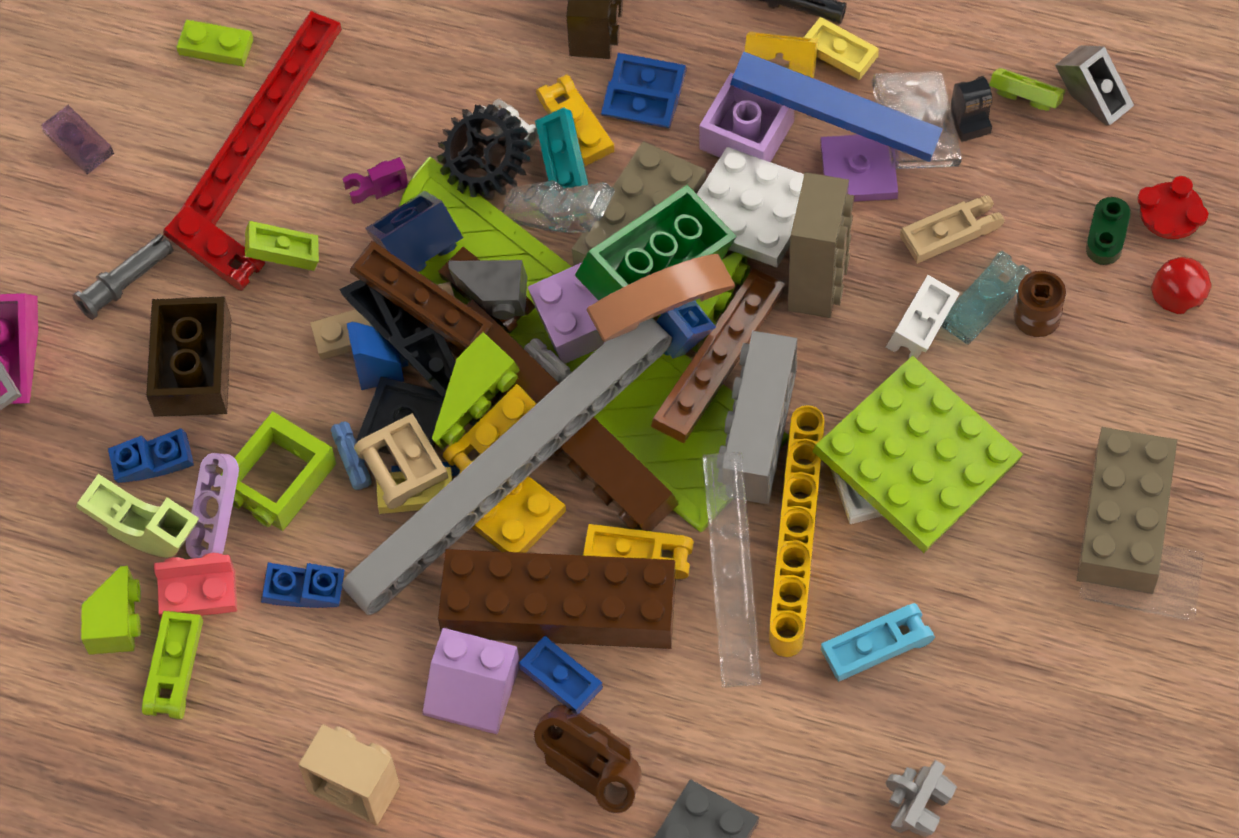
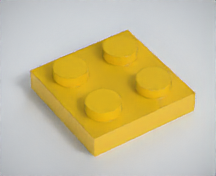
M528 476L471 528L501 552L526 553L566 512V505Z

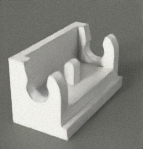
M927 275L886 348L895 352L901 346H904L911 351L909 358L913 355L916 359L922 351L926 353L956 301L959 292Z

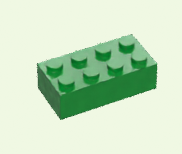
M687 184L589 250L575 276L599 301L637 280L673 265L711 254H719L722 260L737 236Z

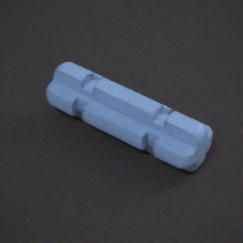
M343 421L331 427L332 437L337 445L353 489L361 490L369 487L372 483L371 476L365 466L364 459H360L354 449L357 441L353 436L350 424Z

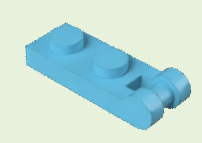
M916 603L909 604L821 643V651L837 681L840 682L913 648H921L931 643L935 639V635L930 626L923 624L921 620L923 614ZM902 625L908 626L910 632L902 635L899 627Z

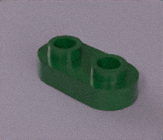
M1106 197L1100 200L1095 207L1086 244V253L1097 264H1112L1122 254L1131 210L1129 205L1120 198ZM1108 211H1115L1118 214H1110ZM1100 240H1107L1111 243L1103 244L1100 242Z

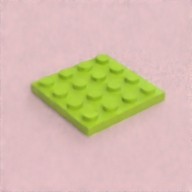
M913 355L823 437L812 451L923 553L940 539L1023 456L1015 446Z

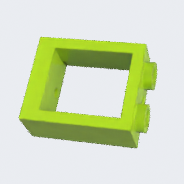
M272 411L235 456L239 467V474L232 506L238 509L243 506L251 511L253 517L266 527L273 525L284 531L335 467L336 460L332 447ZM273 442L308 463L277 503L241 482Z

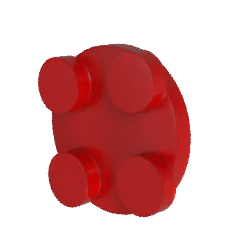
M1178 176L1172 182L1145 187L1139 191L1137 200L1140 205L1141 220L1149 231L1159 237L1166 239L1185 238L1207 222L1208 210L1204 207L1200 196L1193 190V183L1188 177Z

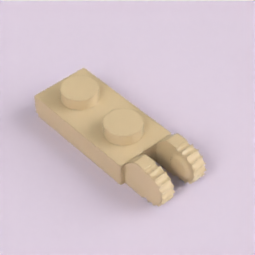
M981 196L967 203L965 201L902 228L900 237L918 264L978 238L981 234L986 235L995 231L1004 224L1005 219L998 212L976 220L975 217L988 212L994 205L990 196Z

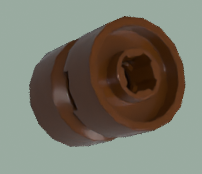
M1042 270L1033 271L1020 281L1013 315L1015 324L1026 335L1045 337L1052 334L1059 327L1066 297L1065 284L1061 278L1054 273Z

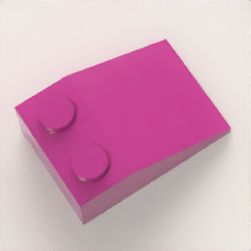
M26 293L0 294V361L22 395L10 404L30 403L38 339V297ZM0 381L1 397L8 392L2 381Z

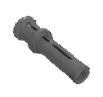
M162 234L156 235L149 243L111 272H101L96 276V281L82 292L76 291L72 294L76 305L89 319L93 320L98 316L97 312L112 300L118 301L121 298V295H123L122 290L173 252L170 242L166 238L163 239Z

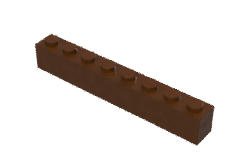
M473 299L467 304L468 307L493 323L492 329L487 336L510 356L520 369L516 374L518 376L516 382L503 393L499 391L495 395L499 401L518 384L536 403H539L560 384ZM450 341L446 342L455 358H458L464 352ZM595 417L588 421L553 453L557 457L562 452L570 460L567 467L581 481L587 477L595 485L592 489L593 493L606 506L611 502L614 503L621 510L617 516L629 529H636L638 527L643 531H652L679 505L673 493Z

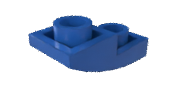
M182 428L149 441L141 435L108 448L114 480L117 483L145 480L194 466L188 436Z
M268 562L261 603L307 608L339 607L345 569L307 563L306 569Z

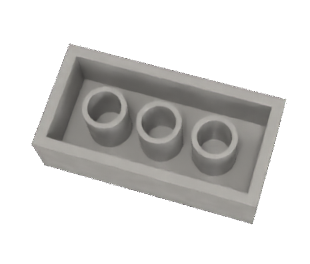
M752 330L750 344L743 343L739 362V365H742L740 377L735 378L732 399H735L733 412L728 411L725 422L726 444L725 446H720L718 454V482L723 483L724 497L769 505L797 372V338Z

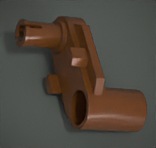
M564 704L554 706L549 713L544 714L539 719L534 731L535 743L544 752L546 765L595 796L598 804L605 811L610 813L627 811L634 802L642 777L640 765L632 757L631 746L612 734L610 729L601 723L597 724L582 713L574 714L571 708L565 713L566 705ZM611 782H619L625 787H617Z

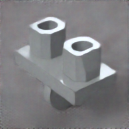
M935 760L930 767H921L917 776V772L909 767L905 769L902 776L890 774L886 781V786L893 792L889 803L900 807L890 826L898 833L910 830L923 837L934 833L940 817L925 808L926 803L930 798L943 806L949 802L957 788L951 780L942 774L946 767L945 765Z

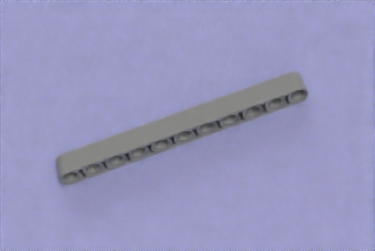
M651 318L639 323L637 329L606 341L354 568L342 583L344 591L367 615H372L381 610L442 555L445 549L452 546L668 349L672 342V337Z

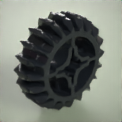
M475 104L473 114L468 109H462L463 119L451 118L454 125L452 130L442 129L443 134L447 136V140L438 142V147L445 151L437 156L438 162L445 164L440 169L441 174L447 175L450 173L447 182L451 185L459 180L457 190L461 193H464L467 186H469L470 197L473 198L479 194L488 200H493L495 190L500 195H506V185L518 187L517 181L514 179L517 174L520 176L526 175V171L521 168L522 163L532 162L530 156L524 153L532 148L531 143L524 140L529 135L527 129L520 127L521 120L516 116H511V112L505 108L498 110V107L488 104L485 109L483 106ZM497 127L501 128L503 133L486 136L481 130ZM471 168L473 170L482 168L488 175L469 177L466 171Z

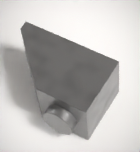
M1079 46L1055 65L1070 95L1105 125H1111L1135 106L1105 46Z
M522 260L449 261L448 268L455 284L489 316L502 320L511 319L514 316H525L527 273Z

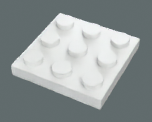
M726 147L697 195L737 236L729 250L778 267L790 247V235L804 174Z

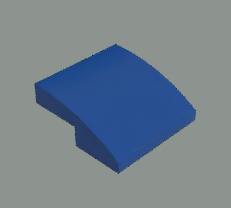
M618 53L612 80L608 82L601 115L670 129L687 70L686 65Z

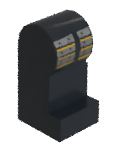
M984 76L977 77L976 80L954 84L949 116L961 142L991 134L992 124L989 120L990 105H992V93L989 83Z

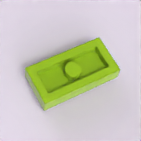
M186 20L176 48L178 55L244 67L254 38L252 31Z
M1002 68L993 72L989 83L990 87L997 89L996 93L1009 99H1017V96L1030 100L1029 104L1031 106L1049 111L1050 107H1058L1062 103L1066 91Z
M249 221L245 229V257L315 271L319 262L318 235Z

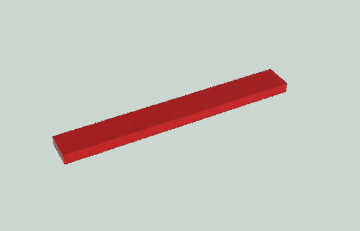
M313 11L309 12L182 208L187 204L216 225L341 32L340 22Z

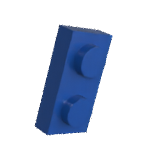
M546 636L519 662V668L558 701L566 705L568 709L571 708L574 714L580 713L603 689V684L598 678Z

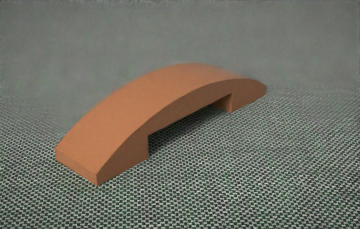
M711 254L673 265L637 280L590 305L586 311L604 343L637 329L641 322L700 298L702 302L733 289L735 284L719 254Z

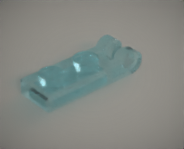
M1003 250L1000 251L987 269L956 300L941 326L969 345L1017 294L1020 281L1027 274L1031 273L1032 270L1024 265L1018 266L1011 261L1012 256ZM1002 273L1011 278L1007 283L998 278Z

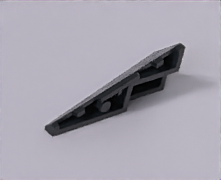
M361 280L339 289L342 296L445 398L456 361L444 337ZM473 418L469 424L473 427L481 418Z

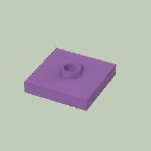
M860 135L821 137L823 174L825 176L849 179L848 194L854 195V202L898 199L893 148Z

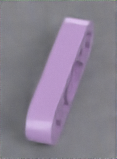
M211 453L201 462L191 512L199 520L186 539V551L192 559L202 558L203 555L208 553L222 554L224 551L239 474L238 463L229 454ZM217 465H218L220 468H223V474H222V475H220L219 473H216V466H217ZM211 487H221L220 491L211 490ZM211 497H214L218 503V512L213 518L206 511L207 502ZM204 524H213V529L204 528ZM202 539L209 543L208 550L201 546Z

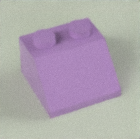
M443 628L430 665L423 715L498 734L519 670L520 661L517 647Z

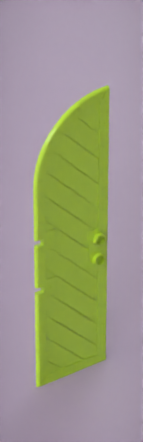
M430 156L418 168L402 195L398 207L423 191H427L440 199L463 236L461 240L456 242L457 247L443 256L435 255L427 260L426 267L419 271L420 274L436 285L446 283L440 277L438 271L462 247H465L480 261L522 260L527 273L526 296L531 301L532 298L528 286L572 267L478 194L475 198L470 197L469 186H467L464 193H461L457 190L459 180L453 185L449 184L447 180L450 173L442 175L440 169L443 166ZM452 287L455 298L467 305L469 301ZM536 308L528 316H522L516 322L518 326L509 335L523 349L532 339L537 338L547 346V350H551L558 357ZM596 350L566 363V365L573 372ZM663 353L594 417L673 493L679 504L673 511L701 533L734 499L724 497L723 483L718 482L719 468H717V460L720 446H725L726 444L725 422L728 411L733 412L735 399H732L733 391L723 384L685 443L652 428L653 417L692 361L687 355L672 358L670 355L667 356ZM786 432L783 434L781 448L789 440V435Z

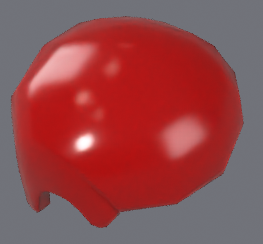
M1187 257L1170 259L1164 263L1156 273L1151 285L1154 300L1163 309L1176 314H1184L1188 309L1195 306L1200 307L1204 300L1207 299L1212 288L1209 273L1199 261Z

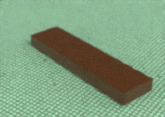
M374 241L368 244L350 268V273L463 351L482 332L487 335L492 329L493 323Z

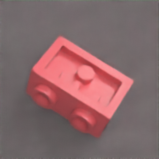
M208 553L203 555L202 558L194 559L172 557L164 562L154 564V573L158 582V607L161 619L163 611L198 614L201 616L237 612L235 569L229 555Z

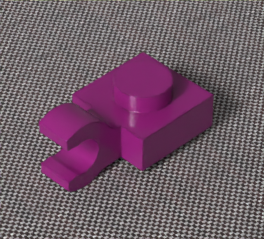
M400 157L378 163L375 167L367 170L368 176L352 173L343 178L345 189L359 187V189L349 193L352 204L361 203L372 195L375 196L376 200L405 189L408 185L406 168Z

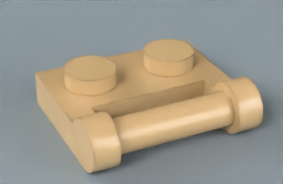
M413 413L362 438L354 446L360 459H365L384 492L383 500L389 509L403 505L408 498L448 478L444 465ZM384 446H387L406 481L396 485L377 452Z

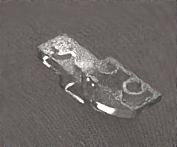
M554 180L514 187L508 192L504 199L505 206L502 212L515 223L536 229L568 233L590 232L594 222L601 220L616 190L606 182L571 188H563Z

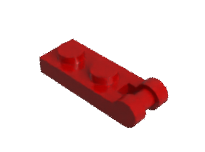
M187 204L164 228V236L237 290L243 291L250 283L248 278L254 272L258 273L265 265L264 260L245 257L244 246ZM235 259L242 263L238 269L230 266Z

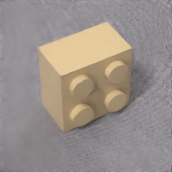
M322 724L298 764L310 794L376 826L379 824L400 787L389 751L375 743H370L367 746L356 741L355 735L338 726L333 730Z

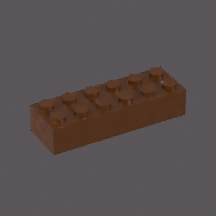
M445 549L438 613L440 631L442 632V629L446 628L497 641L538 643L546 636L553 643L671 649L676 587L675 560Z

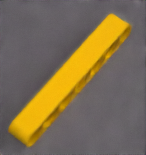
M810 405L797 408L793 412L790 422L769 631L770 647L774 653L782 657H792L798 654L804 644L821 459L812 451L815 445L824 437L825 423L821 410ZM803 426H811L815 430L806 432L802 431L799 428ZM799 459H807L810 460L812 463L808 465L798 464L796 461ZM803 492L809 496L804 499H798L793 494ZM801 526L806 530L802 533H794L789 528ZM790 560H797L802 565L792 568L785 563ZM791 594L797 596L799 600L789 603L781 598ZM788 629L796 633V635L791 638H783L778 635V632Z

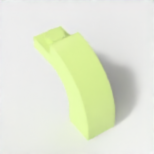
M100 474L96 476L76 505L77 509L107 527V533L140 551L164 558L176 555L199 520L197 516L169 498H166L161 506L145 503Z

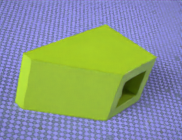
M120 566L82 604L81 640L89 655L135 651V637H140L141 635L139 614H135V602H140L141 587L139 579H133L128 566Z

